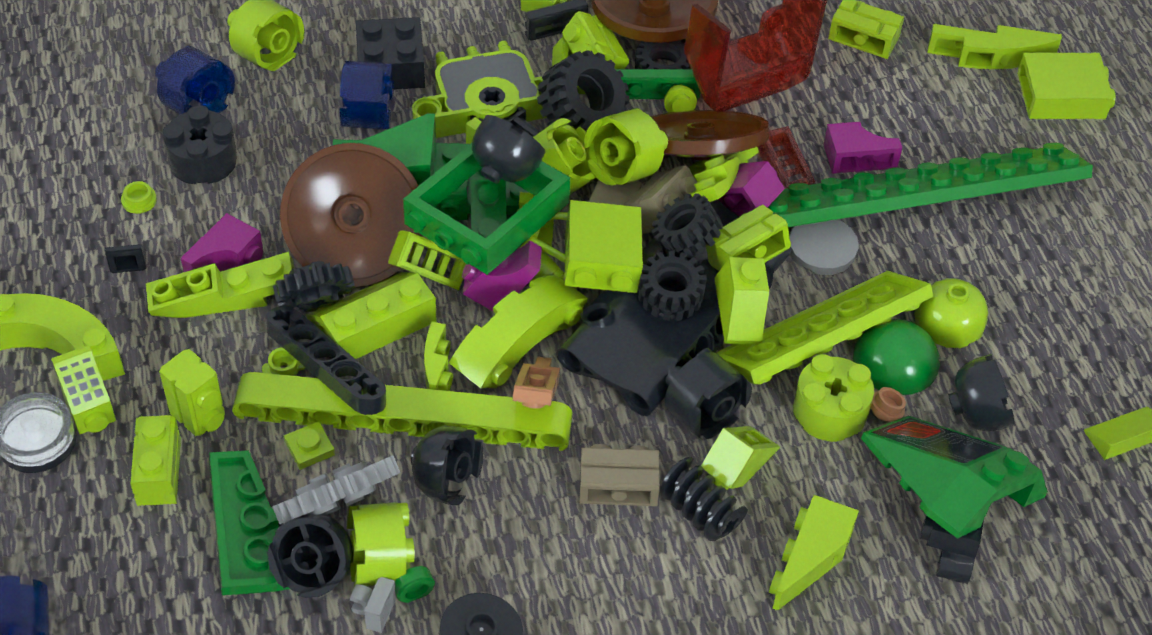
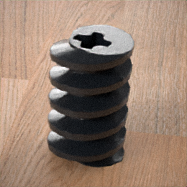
M686 457L677 462L666 474L660 488L661 496L666 500H671V505L676 510H682V516L688 521H693V526L698 531H704V536L709 541H716L736 529L747 515L748 509L745 506H741L733 511L732 509L737 499L732 495L722 501L721 499L726 489L720 485L711 491L710 489L714 485L715 478L709 475L700 480L704 473V468L698 465L689 470L694 459Z

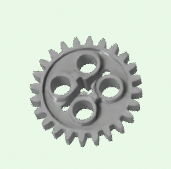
M392 455L368 466L366 461L353 466L348 463L332 470L335 478L333 481H330L327 473L309 480L310 484L295 490L297 496L272 506L279 524L305 514L328 515L341 509L338 500L342 498L347 506L363 500L364 495L377 489L375 484L401 473L394 456Z

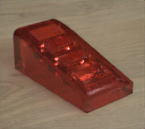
M789 126L770 130L768 141L758 146V154L763 161H768L776 170L777 177L784 188L787 189L789 185L794 183L814 184L815 180ZM778 146H782V147H783V149H781V150H778V151H775V150H774L775 147H778ZM782 156H789V159L779 161L778 159ZM793 164L796 167L794 169L784 171L783 167L790 166ZM798 174H801V176L803 177L801 179L790 182L787 178Z

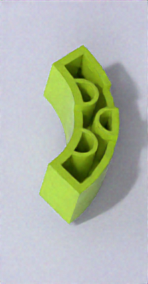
M557 275L542 276L531 280L529 284L531 288L521 294L512 291L493 307L495 315L482 328L477 324L474 326L455 351L449 364L478 387L497 388L510 378L514 366L536 344L557 331L568 329L570 326L575 325L581 319V313L588 298L575 288L565 286V281Z
M29 293L0 294V351L11 348L31 347L48 348L65 354L89 345L103 381L125 375L120 354L113 337L101 321L87 310L69 301L47 295Z

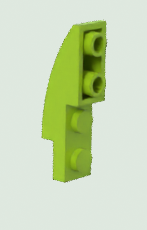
M933 24L927 53L959 58L958 67L1013 69L1019 68L1023 53H1057L1062 34L998 25L996 33Z
M289 252L221 272L214 263L146 283L148 312L151 316L187 318L268 306L266 297L274 295L273 286L276 285L275 281L284 279L283 275L289 274L295 268L293 258Z

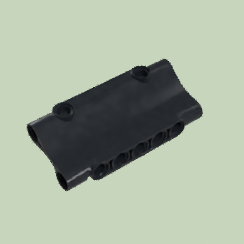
M718 199L710 202L721 219L722 227L740 218ZM655 237L642 249L643 265H646L647 259L651 256L656 259L657 253L663 252L664 257H667V254ZM791 247L765 263L769 289L773 282V273L790 255ZM707 250L703 254H700L699 251L695 253L696 267L703 266V275H706L707 281L701 306L698 311L694 310L691 317L687 318L683 313L682 320L676 321L675 315H670V320L667 321L663 320L664 314L659 313L656 318L651 315L652 307L647 311L643 308V301L640 302L638 297L639 291L631 293L604 290L581 313L583 323L558 348L556 355L559 362L572 373L601 380L617 389L623 396L626 404L635 413L641 416L651 415L665 398L669 387L666 384V377L673 368L677 366L683 367L705 348H710L713 352H716L724 343L715 285V277L719 271L710 265ZM664 280L658 283L663 289L672 292L686 289L683 284L674 280Z

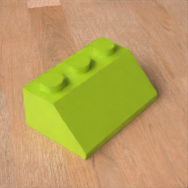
M400 272L340 299L335 305H327L308 313L306 317L353 358L357 359L431 325L432 321L437 322L436 297L418 273Z

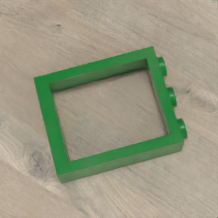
M471 143L403 198L404 224L413 229L415 233H420L433 241L439 248L451 252L462 259L467 265L470 264L488 275L569 204L570 177L542 161L531 176L522 181L512 182L535 196L485 238L435 208L436 205L482 168L475 161Z

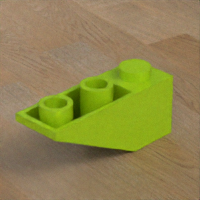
M813 495L808 509L800 508L794 525V529L798 530L799 534L796 540L788 539L781 560L787 562L784 572L776 570L770 586L769 593L775 595L773 609H781L843 560L859 510Z

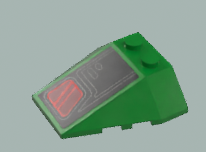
M909 415L863 432L861 440L885 468L893 466L902 477L899 482L905 491H911L912 489L922 500L919 506L920 509L957 539L981 527L992 502L1008 495L1021 506L1026 507L1045 498L1048 492L1042 470L1029 462L1028 457L1023 453Z

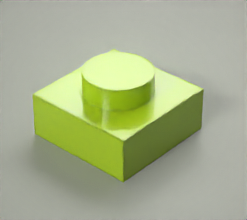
M319 421L284 435V441L299 470L335 456L334 447Z

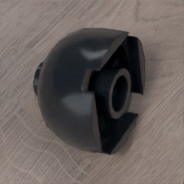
M486 115L477 127L472 139V151L475 161L482 167L480 174L496 184L501 179L512 183L522 181L531 176L541 164L542 158L546 153L545 149L525 131L520 135L512 130V123L496 116Z
M992 354L965 363L958 370L954 378L955 392L948 394L954 415L962 414L968 425L981 431H996L1014 426L1012 409L1007 410L1005 406L1008 404L1007 398L1009 396L995 359L993 360Z
M455 426L437 427L429 431L420 440L418 445L415 446L411 454L412 472L416 485L427 497L448 505H460L466 495H459L461 489L458 491H448L449 480L462 483L465 479L467 481L471 474L476 478L481 474L483 445L481 441L475 440L474 435H477L475 430Z
M305 514L281 525L275 532L273 542L269 545L267 552L269 568L277 583L284 589L289 587L292 591L298 592L297 596L303 598L320 597L336 588L350 570L353 558L351 539L344 527L332 517L323 514Z

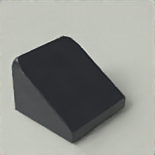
M142 244L105 247V255L110 272L122 273L146 269V249Z

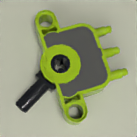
M506 41L498 43L499 51L480 54L475 46H470L467 48V56L449 60L444 52L439 51L435 55L437 64L435 70L436 95L416 100L412 105V116L415 119L428 113L435 114L436 138L466 133L467 122L474 117L483 121L486 115L496 116L512 123L511 129L520 135L525 131L534 137L541 131L528 123V121L547 118L546 116L542 117L540 111L543 107L541 104H538L537 97L542 94L538 91V86L543 79L542 76L534 77L526 56L519 51L511 50Z

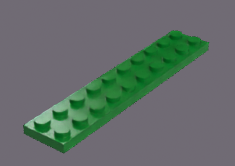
M1046 143L1043 145V148L1038 149L1021 147L1012 150V153L1006 154L989 152L982 154L981 158L967 159L958 157L949 160V163L944 164L926 162L918 164L917 168L906 170L898 167L889 168L885 173L881 174L857 173L853 178L843 180L839 178H825L821 180V183L812 185L794 183L789 185L787 189H784L767 208L772 210L773 214L776 213L785 219L788 227L1088 179L1092 178L1093 165L1081 158L1079 154L1065 148L1061 143Z

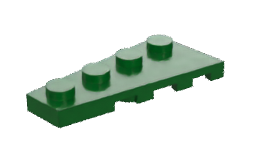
M249 450L209 452V469L222 596L290 589L289 587L284 589L279 585L269 568L267 552L279 525L274 510L271 508L265 495L266 489Z

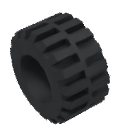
M589 50L582 53L581 51L576 52L549 68L542 76L543 81L539 83L538 91L542 94L537 97L538 104H541L543 107L540 111L542 117L546 116L549 120L547 125L549 126L556 120L564 118L571 121L568 125L575 130L581 127L587 132L589 126L594 121L627 111L628 109L625 105L629 104V96L625 94V91L629 89L627 83H623L621 79L624 76L621 70L617 71L614 68L615 63L611 59L606 61L605 55L599 52L594 55L593 51ZM577 86L586 93L590 108L580 99Z

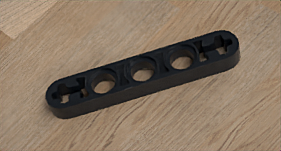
M278 306L268 311L266 314L268 335L353 410L364 415H374L384 410L386 407V386L381 380L295 308ZM301 339L312 340L308 342H298V340ZM322 357L333 358L331 360H318V358ZM341 376H353V377H355V378H352V379H340V378H338V377H341Z

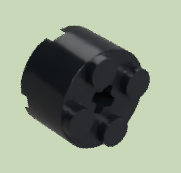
M196 105L191 107L188 112L174 118L163 128L169 166L173 175L179 180L188 184L197 185V183L206 182L211 184L226 178L234 170L237 160L234 133L231 123L223 115L208 110L206 106Z
M705 348L683 367L677 366L669 372L666 377V384L669 387L665 395V406L672 415L697 437L700 438L702 435L706 439H711L719 434L723 428L730 427L739 419L734 413L740 405H743L745 408L747 407L752 394V386L741 373L710 348Z

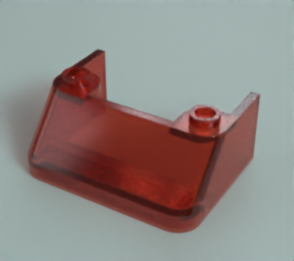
M783 0L782 4L774 6L763 13L757 33L729 41L731 30L699 4L692 5L684 52L704 102L715 112H723L787 90L805 81L811 72L827 0Z

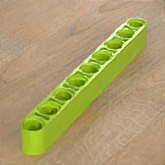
M248 372L241 376L232 408L233 414L239 419H244L245 416L258 418V421L281 423V420L296 421L295 425L304 426L319 421L320 424L333 425L335 429L356 431L357 427L371 429L370 432L394 434V431L408 432V436L424 437L429 431L441 426L463 427L475 430L477 435H474V438L484 440L483 443L507 445V442L520 443L521 447L538 449L550 446L559 447V451L565 450L569 445L573 414L572 409L568 405L552 401L551 406L545 405L543 408H529L523 406L522 402L513 401V397L385 385L386 407L384 410L374 415H364L353 410L318 378Z

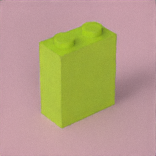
M1023 53L1017 74L1029 119L1107 118L1110 108H1113L1115 105L1116 95L1115 90L1110 88L1108 67L1103 65L1100 53Z
M570 200L565 228V286L637 293L643 268L641 207Z

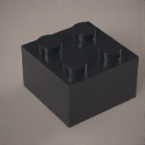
M420 17L355 20L360 92L425 88Z

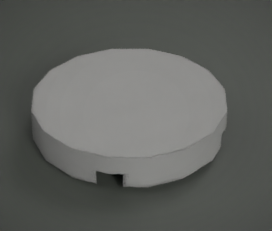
M838 219L794 226L790 234V255L794 262L800 267L804 266L810 269V272L818 275H834L844 272L855 261L859 249L858 238L852 228Z

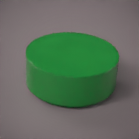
M425 566L407 569L405 575L395 580L397 599L401 602L409 603L427 596L435 586L430 570Z

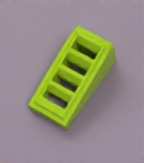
M403 230L398 233L388 260V264L408 272L418 273L424 278L456 290L460 289L463 281L462 273L466 266L462 259L447 250L439 248L433 241ZM424 247L428 248L422 266H417ZM441 253L442 255L435 273L431 272L437 254ZM450 258H454L456 260L450 276L446 278L444 274Z

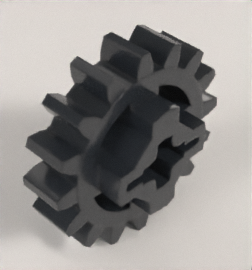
M324 261L312 262L310 265L294 268L289 274L283 275L284 279L276 280V285L273 286L276 302L279 306L298 307L299 310L304 309V312H312L327 305H335L339 299L344 298L343 294L351 293V288H355L349 266L342 267V264L339 263L331 267L330 263L324 264Z

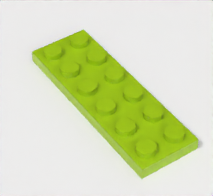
M886 271L764 329L760 344H733L716 353L741 373L750 383L763 384L770 381L772 375L785 369L799 367L802 365L803 360L813 355L827 353L833 349L834 345L844 340L858 338L863 334L862 331L889 322L893 316L903 311H912L919 308L920 303L934 297L931 283Z

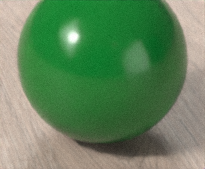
M892 319L889 322L865 330L857 340L853 350V362L863 364L869 368L875 389L880 390L883 387L895 389L901 395L915 394L928 388L935 381L940 368L939 352L929 333L919 325L903 319Z

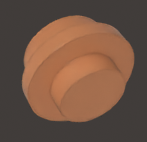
M883 387L879 391L874 392L870 408L878 419L892 422L904 416L906 401L895 389Z

